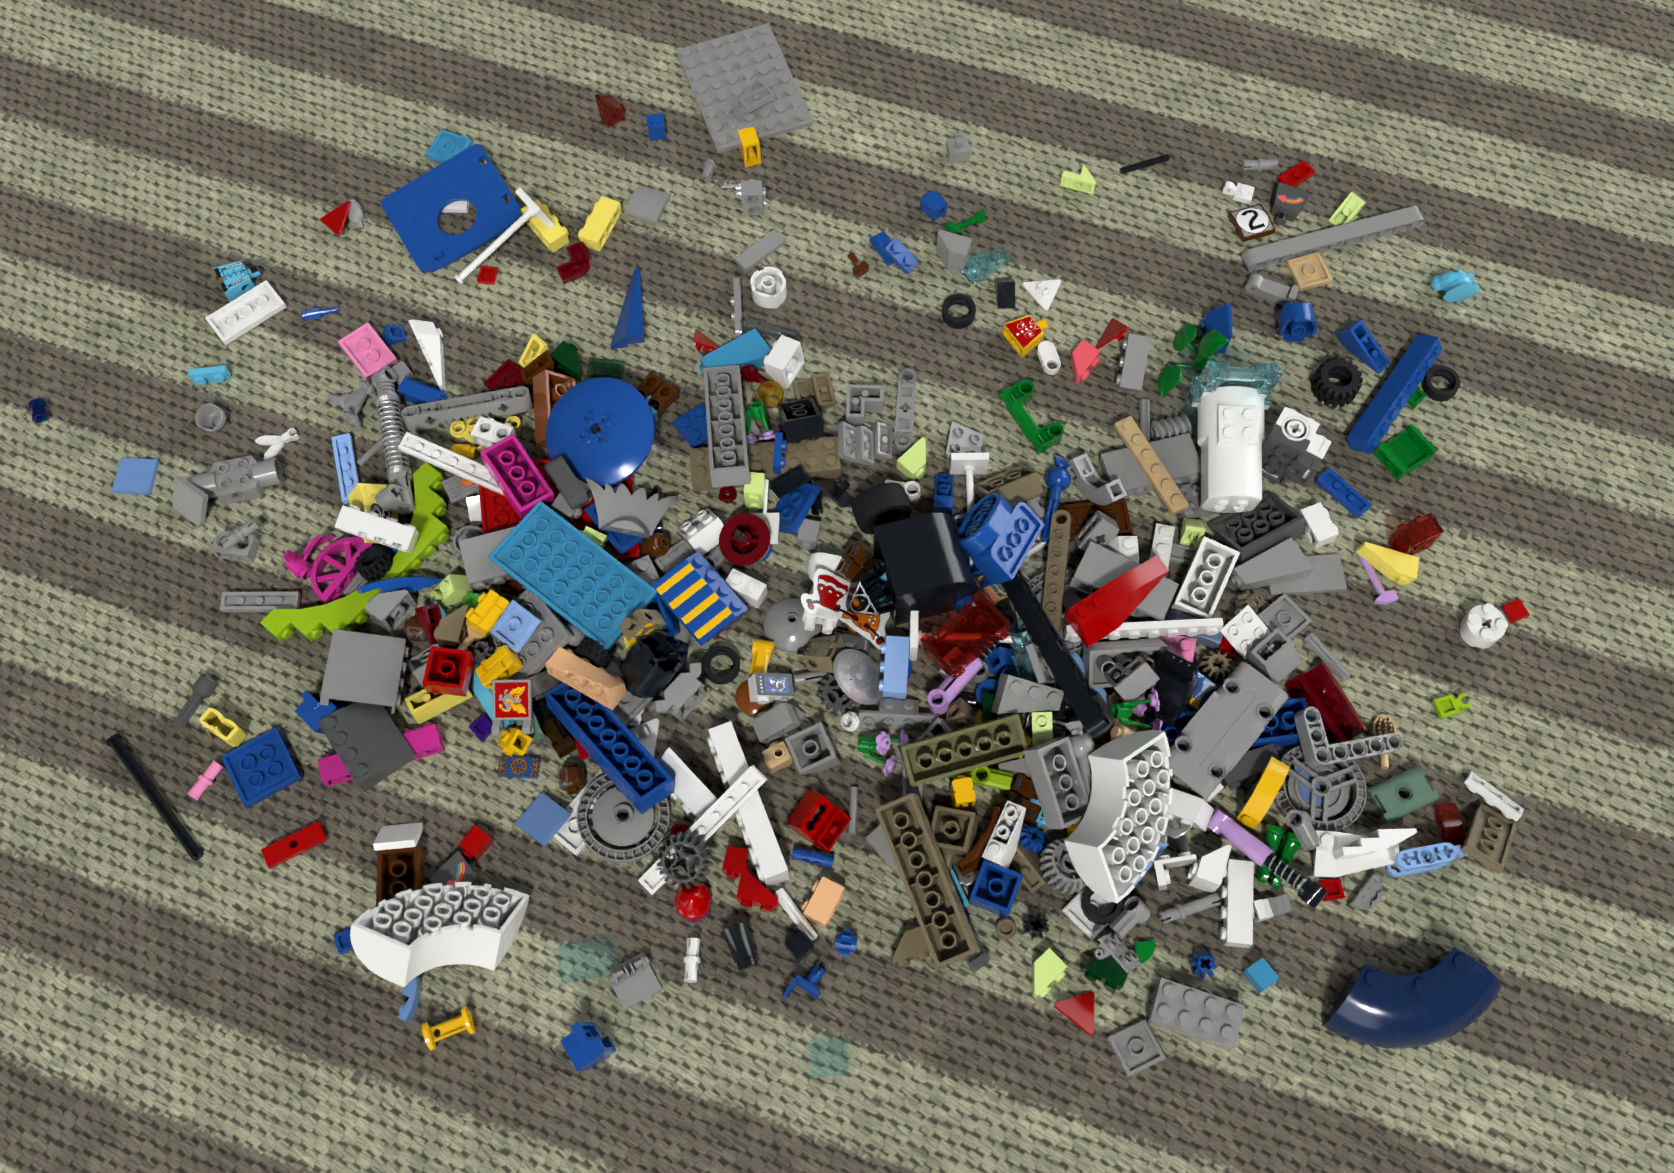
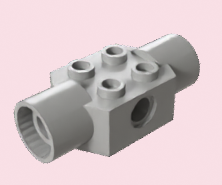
M250 455L216 462L213 464L210 472L193 475L191 482L208 494V499L219 497L224 505L262 497L266 487L282 484L283 476L281 466L276 458L257 462Z

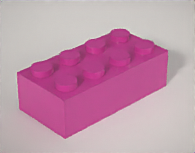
M514 434L480 452L483 464L521 520L539 501L547 506L555 501L553 491Z

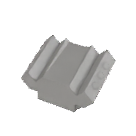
M690 663L684 666L682 673L674 676L673 681L666 689L657 694V701L648 705L649 715L670 713L683 722L706 695L705 685L698 680L701 675V663Z

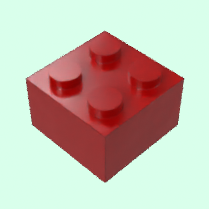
M431 646L422 682L426 691L466 697L475 661L471 651Z

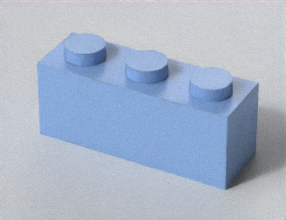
M886 636V642H882L881 654H885V661L880 663V672H884V678L879 679V691H883L882 698L906 699L910 637Z

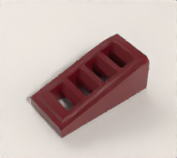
M439 604L422 606L415 609L429 644H438L434 638L432 627L438 626L442 619Z

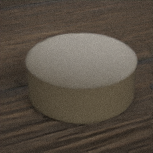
M1008 918L999 920L995 927L997 936L1002 940L1012 939L1017 930L1016 924Z

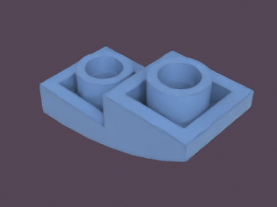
M415 977L405 988L403 987L404 991L402 994L409 999L401 1005L399 1018L410 1024L420 1001L421 979L419 977Z

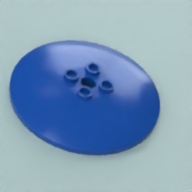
M608 377L583 381L565 392L550 413L545 436L549 457L552 461L562 456L574 476L588 484L586 478L593 480L601 487H605L606 483L610 486L617 484L635 473L646 460L654 440V417L647 400L632 385L622 380ZM600 425V432L593 434V428Z

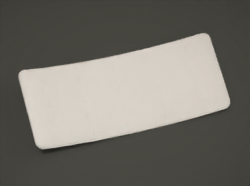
M480 495L466 497L470 524H482Z

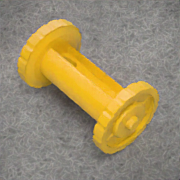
M467 1006L461 1008V1015L430 1027L427 1022L421 1024L423 1036L430 1051L436 1049L437 1041L466 1029L470 1035L475 1033L473 1018ZM436 1029H439L441 1032L438 1037L434 1035Z

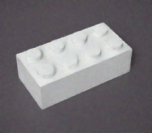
M1204 536L1199 543L1170 610H1177L1199 619L1212 618L1240 552Z

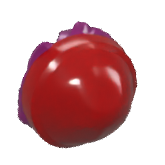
M702 883L698 886L692 884V887L689 889L684 885L676 893L674 900L676 904L675 912L689 922L701 921L711 912L709 907L712 896Z

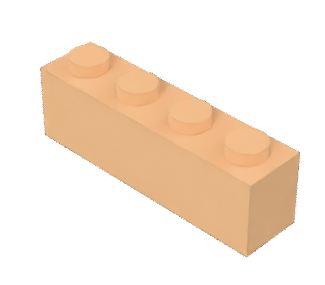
M559 647L545 664L549 675L611 710L617 706L627 693L625 682L620 677L611 676L604 668L595 667L588 659L579 658L570 649L565 650Z

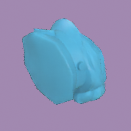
M1457 269L1456 272L1449 271V273L1436 275L1431 279L1432 288L1436 291H1444L1443 299L1449 303L1463 301L1475 296L1480 291L1477 283L1473 282L1475 275L1473 273L1466 274L1460 269Z

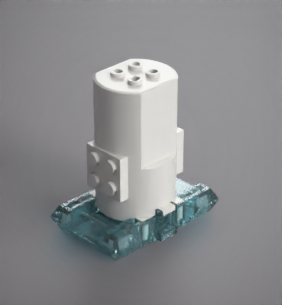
M1207 361L1200 376H1194L1191 388L1189 389L1190 394L1183 405V410L1188 417H1198L1197 443L1201 447L1202 509L1220 513L1247 512L1254 510L1262 500V445L1265 442L1264 410H1268L1270 407L1271 392L1283 374L1282 369L1277 363L1256 362L1250 368L1230 367V362Z

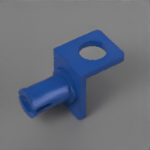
M814 965L805 979L797 974L784 992L782 1000L786 1001L796 985L818 999L821 991L815 986L825 974L824 969L821 968L819 970L820 966Z

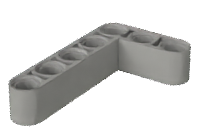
M1307 707L1298 711L1294 716L1305 761L1312 768L1389 754L1400 750L1404 744L1399 734L1389 733L1329 745L1321 714L1317 708Z

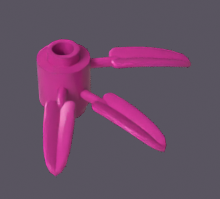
M316 536L305 547L302 555L288 549L283 553V557L286 560L285 566L298 579H308L311 576L312 564L307 560L310 552L328 540L335 538V536Z

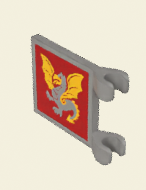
M532 679L492 680V734L498 735L504 730L502 720H523L522 733H534Z

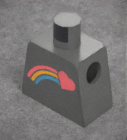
M1279 182L1270 213L1277 216L1275 222L1279 225H1284L1287 220L1294 222L1305 207L1310 193Z
M459 851L429 878L433 884L442 883V886L454 885L455 882H471V885L475 886L480 882L465 857Z

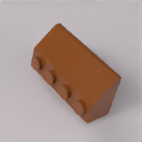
M545 369L532 378L536 445L546 447V426L553 407L565 392L576 385L575 378Z

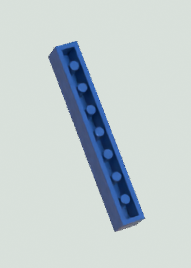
M1422 334L1416 336L1347 436L1351 449L1372 454L1382 437L1388 432L1393 421L1397 419L1399 412L1406 406L1410 396L1414 394L1419 383L1424 379L1427 371L1441 354L1442 346L1439 337Z

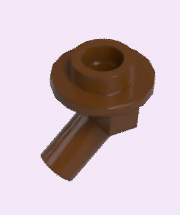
M853 252L848 254L847 257L855 265L852 268L853 274L858 276L866 274L869 268L866 261L860 262Z

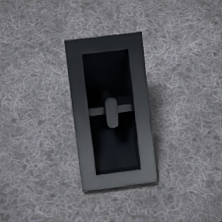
M994 278L997 309L1015 308V281L1013 278Z

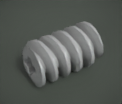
M1185 414L1180 417H1169L1166 420H1154L1151 423L1150 434L1152 442L1157 441V438L1161 440L1164 437L1170 438L1171 435L1174 437L1178 436V434H1185V432L1190 433V436H1192V426Z

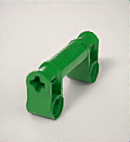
M1023 380L1012 387L1004 389L998 397L1004 401L1007 411L1013 417L1028 442L1033 444L1036 454H1041L1061 442L1064 428L1060 423L1053 422L1039 429L1023 405L1032 400L1034 384L1030 380ZM1056 432L1058 435H1052L1051 433Z

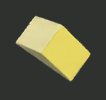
M532 334L518 363L524 368L543 352L549 350L547 344L536 334Z

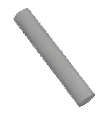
M855 786L850 787L849 817L851 820L848 823V834L856 835L858 787Z

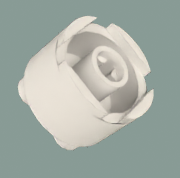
M769 266L753 273L750 283L754 303L763 308H778L787 296L786 279L781 270Z
M1492 604L1478 605L1472 608L1461 620L1460 635L1472 647L1489 648L1504 635L1508 622L1504 615Z

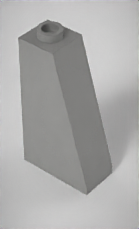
M1291 537L1234 568L1230 577L1232 583L1240 591L1307 577L1314 567Z

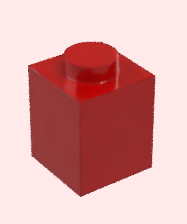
M474 825L459 845L463 849L461 853L471 860L474 857L476 860H479L494 841L488 834Z

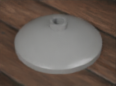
M786 598L776 602L770 607L764 618V632L767 639L774 641V647L785 652H797L798 649H806L810 640L818 638L821 632L820 624H815L814 631L804 630V621H802L804 607L800 598ZM794 618L795 621L790 622L789 619Z

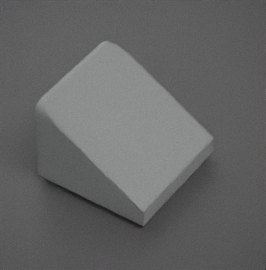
M403 360L391 367L397 374L396 383L398 386H400L406 374L410 381L415 379V376Z

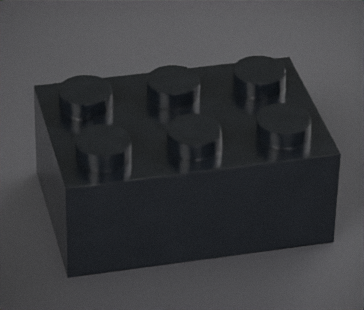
M813 397L777 404L780 425L787 443L797 444L802 440H817L824 436L822 417Z

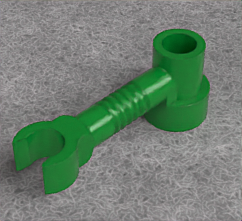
M981 210L973 217L955 225L952 221H949L944 225V229L947 232L963 236L961 229L975 223L986 222L985 216H987V213Z

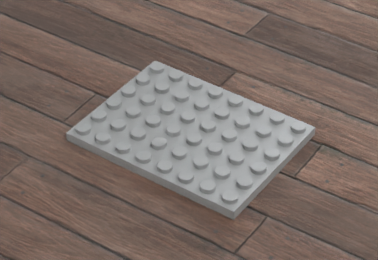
M769 23L676 50L677 57L717 153L738 148V130L755 127L758 139L762 141L813 125L811 116ZM760 77L775 93L776 99L747 114L739 105L738 99L746 92L749 86H753L756 83L755 79Z

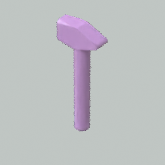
M1358 555L1379 595L1373 603L1387 605L1396 602L1398 596L1395 590L1385 591L1372 565Z

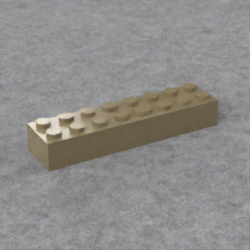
M838 436L822 437L817 440L806 439L797 444L787 443V449L783 451L782 455L785 457V468H781V475L773 474L775 442L747 444L749 472L765 473V479H768L769 482L798 465H801L810 477H817L819 481L841 479ZM709 448L689 449L693 492L721 489L722 487L712 488ZM735 485L731 487L740 488L744 487V485Z
M911 793L876 808L877 817L936 968L946 967L980 953L979 946L919 796Z

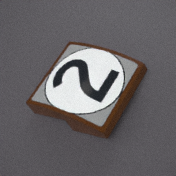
M1261 204L1228 212V218L1236 227V234L1243 242L1276 232L1272 220Z

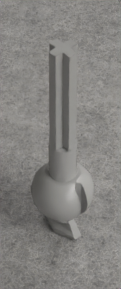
M1076 720L1064 725L1071 732L1069 738L1090 801L1092 771L1088 755L1094 751V741L1088 734L1083 733L1082 723L1080 720Z

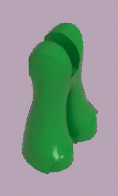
M1267 824L1264 844L1274 851L1273 856H1275L1282 839L1277 859L1282 860V863L1285 865H1289L1292 857L1301 847L1295 833L1287 832L1284 834L1285 830L1281 827ZM1259 866L1257 881L1263 884L1267 881L1270 874L1267 866ZM1273 871L1269 886L1278 889L1282 880L1279 875H1274Z

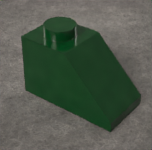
M563 340L551 353L554 366L580 383L582 376L578 349L572 343L568 344Z

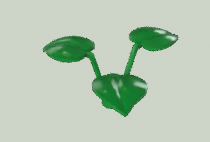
M1185 323L1173 339V348L1176 351H1182L1187 346L1196 354L1194 357L1196 366L1176 364L1175 367L1171 364L1166 366L1158 378V389L1161 396L1165 397L1178 384L1182 376L1180 368L1195 369L1197 371L1202 369L1206 372L1212 371L1216 361L1210 356L1229 340L1219 331L1211 330L1202 338L1200 342L1201 347H1199L1198 352L1190 345V342L1196 338V327L1191 323Z

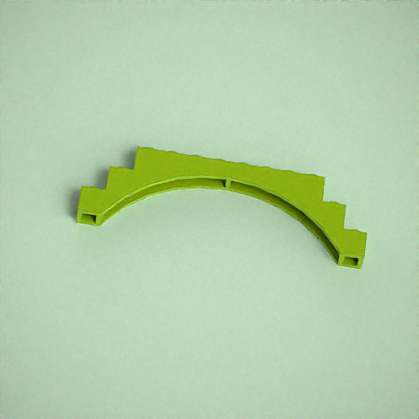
M427 462L412 474L415 510L413 511L410 525L415 526L419 532L412 554L398 550L392 558V567H389L390 570L385 572L386 575L380 576V579L409 576L414 570H418L422 562L427 557H431L435 553L436 548L441 543H445L451 534L448 527L437 519L442 517L448 508L445 501L435 493L443 488L441 481L444 478ZM377 588L360 594L356 590L343 598L327 604L303 609H273L260 623L281 643L289 639L295 629L311 642L319 639L325 629L332 634L333 629L354 632V629L366 622L369 614L364 608L371 598L379 594Z

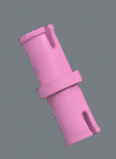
M213 760L205 772L198 776V781L187 794L199 800L208 786L213 785L212 781L224 767Z

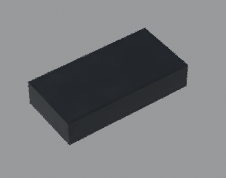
M798 465L769 482V487L780 499L811 481L804 468Z

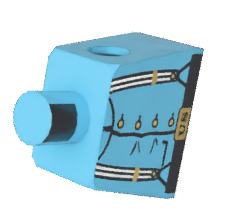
M242 261L214 268L221 287L230 302L253 289L255 286L252 279L261 276L257 266L247 269Z

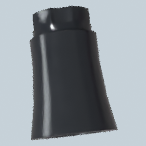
M748 921L733 925L720 932L729 947L734 962L737 963L739 971L758 964Z

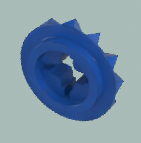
M1031 823L1029 825L1023 824L1019 837L1021 845L1029 851L1042 852L1046 848L1048 840L1044 836V832H1041L1038 827L1035 828Z

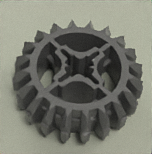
M679 832L677 837L672 834L669 836L670 840L665 839L663 841L664 846H660L658 849L661 853L656 858L662 861L657 863V867L663 868L659 874L663 875L665 873L667 876L664 878V881L671 879V886L676 885L678 882L679 889H682L684 885H686L687 889L691 888L692 884L698 886L700 881L706 879L705 875L711 872L707 867H711L713 862L707 859H710L712 854L706 853L710 846L703 847L702 844L705 842V839L698 842L697 834L692 838L690 832H686L685 835ZM681 845H687L693 848L695 851H688L684 846ZM672 848L675 850V861L673 863L670 862ZM691 857L688 860V862H681L678 864V862L681 861L682 858L685 859ZM699 857V868L696 873L694 870V859ZM675 869H681L688 876L679 874Z

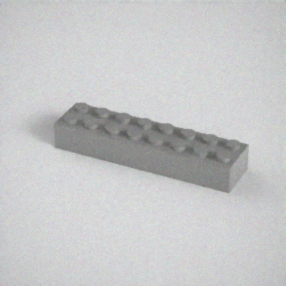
M740 365L703 368L712 488L750 484Z

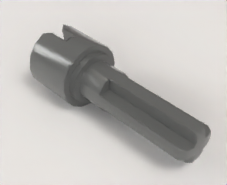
M200 675L191 687L193 689L192 695L174 719L173 724L179 728H184L202 700L207 697L209 698L218 684Z

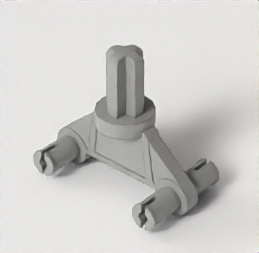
M365 378L360 379L359 384L362 387L350 394H333L329 396V402L334 405H340L344 409L342 413L346 416L347 422L350 425H354L358 430L362 429L364 425L359 421L357 414L367 395H370L374 400L378 396L374 385L368 383Z

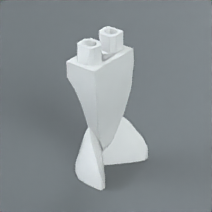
M821 552L811 554L807 563V572L813 583L814 574L817 569H825L834 573L840 560L843 559L842 556ZM813 587L809 594H813ZM804 609L802 621H804V630L814 631L815 624L823 625L822 633L831 635L834 627L837 625L838 618L822 609H818L814 614H809Z

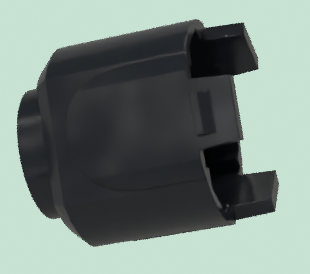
M654 629L650 635L639 637L620 664L619 670L623 675L622 680L625 682V687L634 696L639 698H655L660 690L663 692L676 672L682 668L686 657L683 655L681 658L675 647L666 641L668 633Z

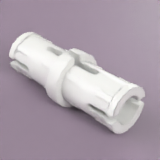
M687 938L686 957H684L683 961L685 963L683 981L687 983L697 982V970L700 963V939Z

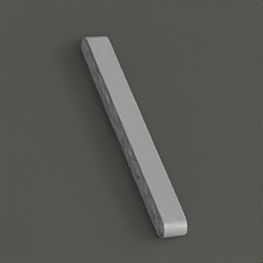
M1411 206L1246 250L1241 257L1248 271L1253 272L1252 270L1254 269L1257 271L1268 268L1269 265L1283 264L1289 259L1316 252L1325 253L1332 251L1334 248L1350 246L1349 244L1355 245L1366 242L1365 240L1370 241L1382 238L1381 236L1397 234L1398 231L1404 232L1412 230L1414 227L1419 228L1425 223V220L1418 207Z

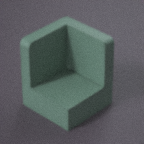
M532 711L534 733L526 734L533 738L530 744L547 737L539 717L534 711ZM515 720L517 726L522 729L523 720Z

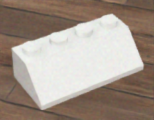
M669 747L658 761L674 779V793L669 796L674 801L678 799L682 803L680 807L687 815L691 813L696 818L693 820L695 823L718 799Z

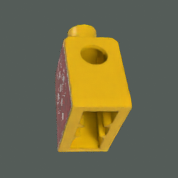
M1030 315L1005 323L1002 334L1021 358H1023L1043 341V330L1048 328V325L1043 318L1035 322Z

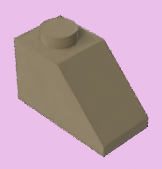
M463 605L440 620L439 625L435 627L434 637L440 645L458 648L467 634V618L465 616L470 610L468 605Z

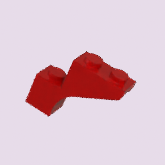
M728 845L722 871L726 874V877L731 879L741 877L736 895L737 902H740L741 906L752 908V905L759 906L760 910L765 912L778 910L777 898L748 871V849Z

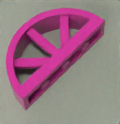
M346 537L332 542L318 554L311 569V583L315 593L324 604L339 599L345 587L358 572L354 565L357 562L356 558L360 557L359 554L361 552H365L364 549H369L370 546L375 547L374 543H365L361 537ZM351 549H358L352 557ZM344 551L346 558L345 566L333 559ZM328 563L340 570L338 573L322 576ZM332 581L323 592L321 583Z

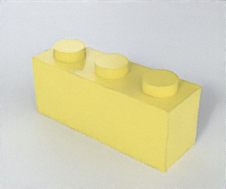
M601 196L599 201L594 204L591 215H588L586 224L580 229L578 238L585 247L601 251L622 213L620 202Z
M537 199L534 201L536 205L555 225L549 229L536 215L534 217L531 216L526 223L553 253L569 243V232L565 226L561 227L555 215L550 214L546 204H541ZM528 206L521 209L522 215L527 211L526 208Z
M469 688L466 697L427 692L426 689H423L405 698V701L417 723L421 724L473 696Z

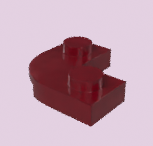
M582 241L566 247L572 261L556 267L563 284L583 277L591 267L589 254Z

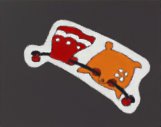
M817 569L814 574L813 594L804 593L801 595V603L804 609L809 614L816 613L818 609L826 611L849 625L852 629L870 640L876 648L881 650L882 642H886L885 624L890 617V612L875 616L850 613L846 608V600L851 583L825 569ZM854 599L852 607L857 610L860 604L857 599Z

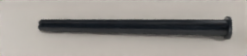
M115 734L109 737L106 745L112 747L191 859L197 861L202 858L203 852L121 740L122 736Z

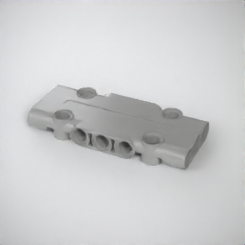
M1240 662L1220 688L1209 697L1180 733L1181 735L1170 747L1171 756L1168 757L1169 768L1173 772V776H1170V779L1190 795L1206 801L1287 701V693L1248 663ZM1226 687L1233 688L1234 692H1229ZM1259 712H1264L1267 718L1262 717ZM1178 745H1184L1187 751H1181ZM1211 770H1216L1220 777L1213 776Z

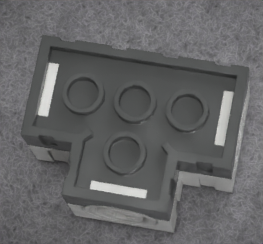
M1285 406L1262 445V476L1281 486L1289 479L1306 487L1317 471L1332 441L1316 434L1320 424L1315 422L1314 419L1305 417L1296 410Z

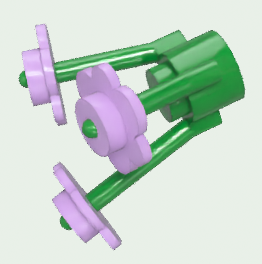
M901 729L900 738H890L889 734L881 731L880 735H877L876 738L861 736L858 741V751L863 752L864 757L885 765L883 773L887 777L890 772L893 773L895 771L897 758L895 755H892L891 758L885 761L872 753L879 751L881 755H885L890 748L891 742H900L901 745L908 743L910 740L908 734H905L904 729Z

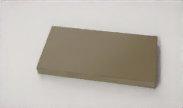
M1479 802L1475 808L1461 851L1500 874L1504 869L1517 823L1486 804Z

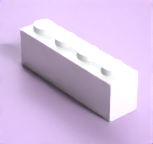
M1228 859L1223 876L1224 885L1221 886L1220 891L1221 898H1224V906L1220 908V918L1223 919V927L1220 928V939L1223 940V946L1249 948L1253 945L1254 862Z

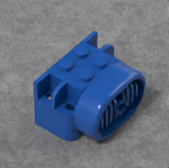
M999 493L990 494L977 502L958 529L961 537L959 538V543L974 563L972 572L975 575L981 573L984 575L980 583L981 588L1013 580L1045 525L1026 503L1019 502L1010 505Z

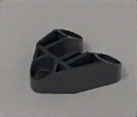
M881 559L869 560L852 581L846 600V608L850 613L875 616L894 611V592L886 594L873 603L871 601L883 594L882 587L876 584L865 592L866 588L878 581L885 573V565ZM874 562L879 566L878 572L874 569ZM854 599H857L860 604L857 610L852 607Z

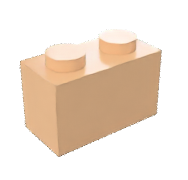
M822 876L820 881L817 880L812 888L814 894L811 899H806L802 910L804 911L803 915L805 918L826 928L845 892V887Z

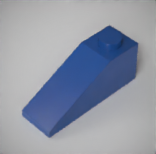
M1361 319L1347 323L1336 333L1345 348L1377 374L1391 363Z

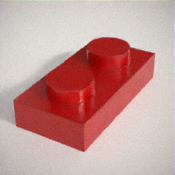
M1303 160L1278 176L1277 182L1297 187L1314 176L1316 171Z

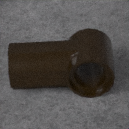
M556 717L545 721L542 728L551 740V745L560 759L577 749L571 736L565 732Z

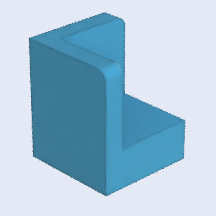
M1264 958L1259 959L1242 972L1258 993L1279 979Z

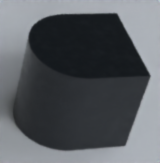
M928 513L874 527L873 554L884 560L887 578L886 581L880 579L884 595L890 592L895 593L893 595L894 611L890 612L894 626L910 622L911 611H918V620L952 611L955 609L954 605L956 602L977 594L978 587L966 552L959 543V538L961 537L953 516L946 513Z

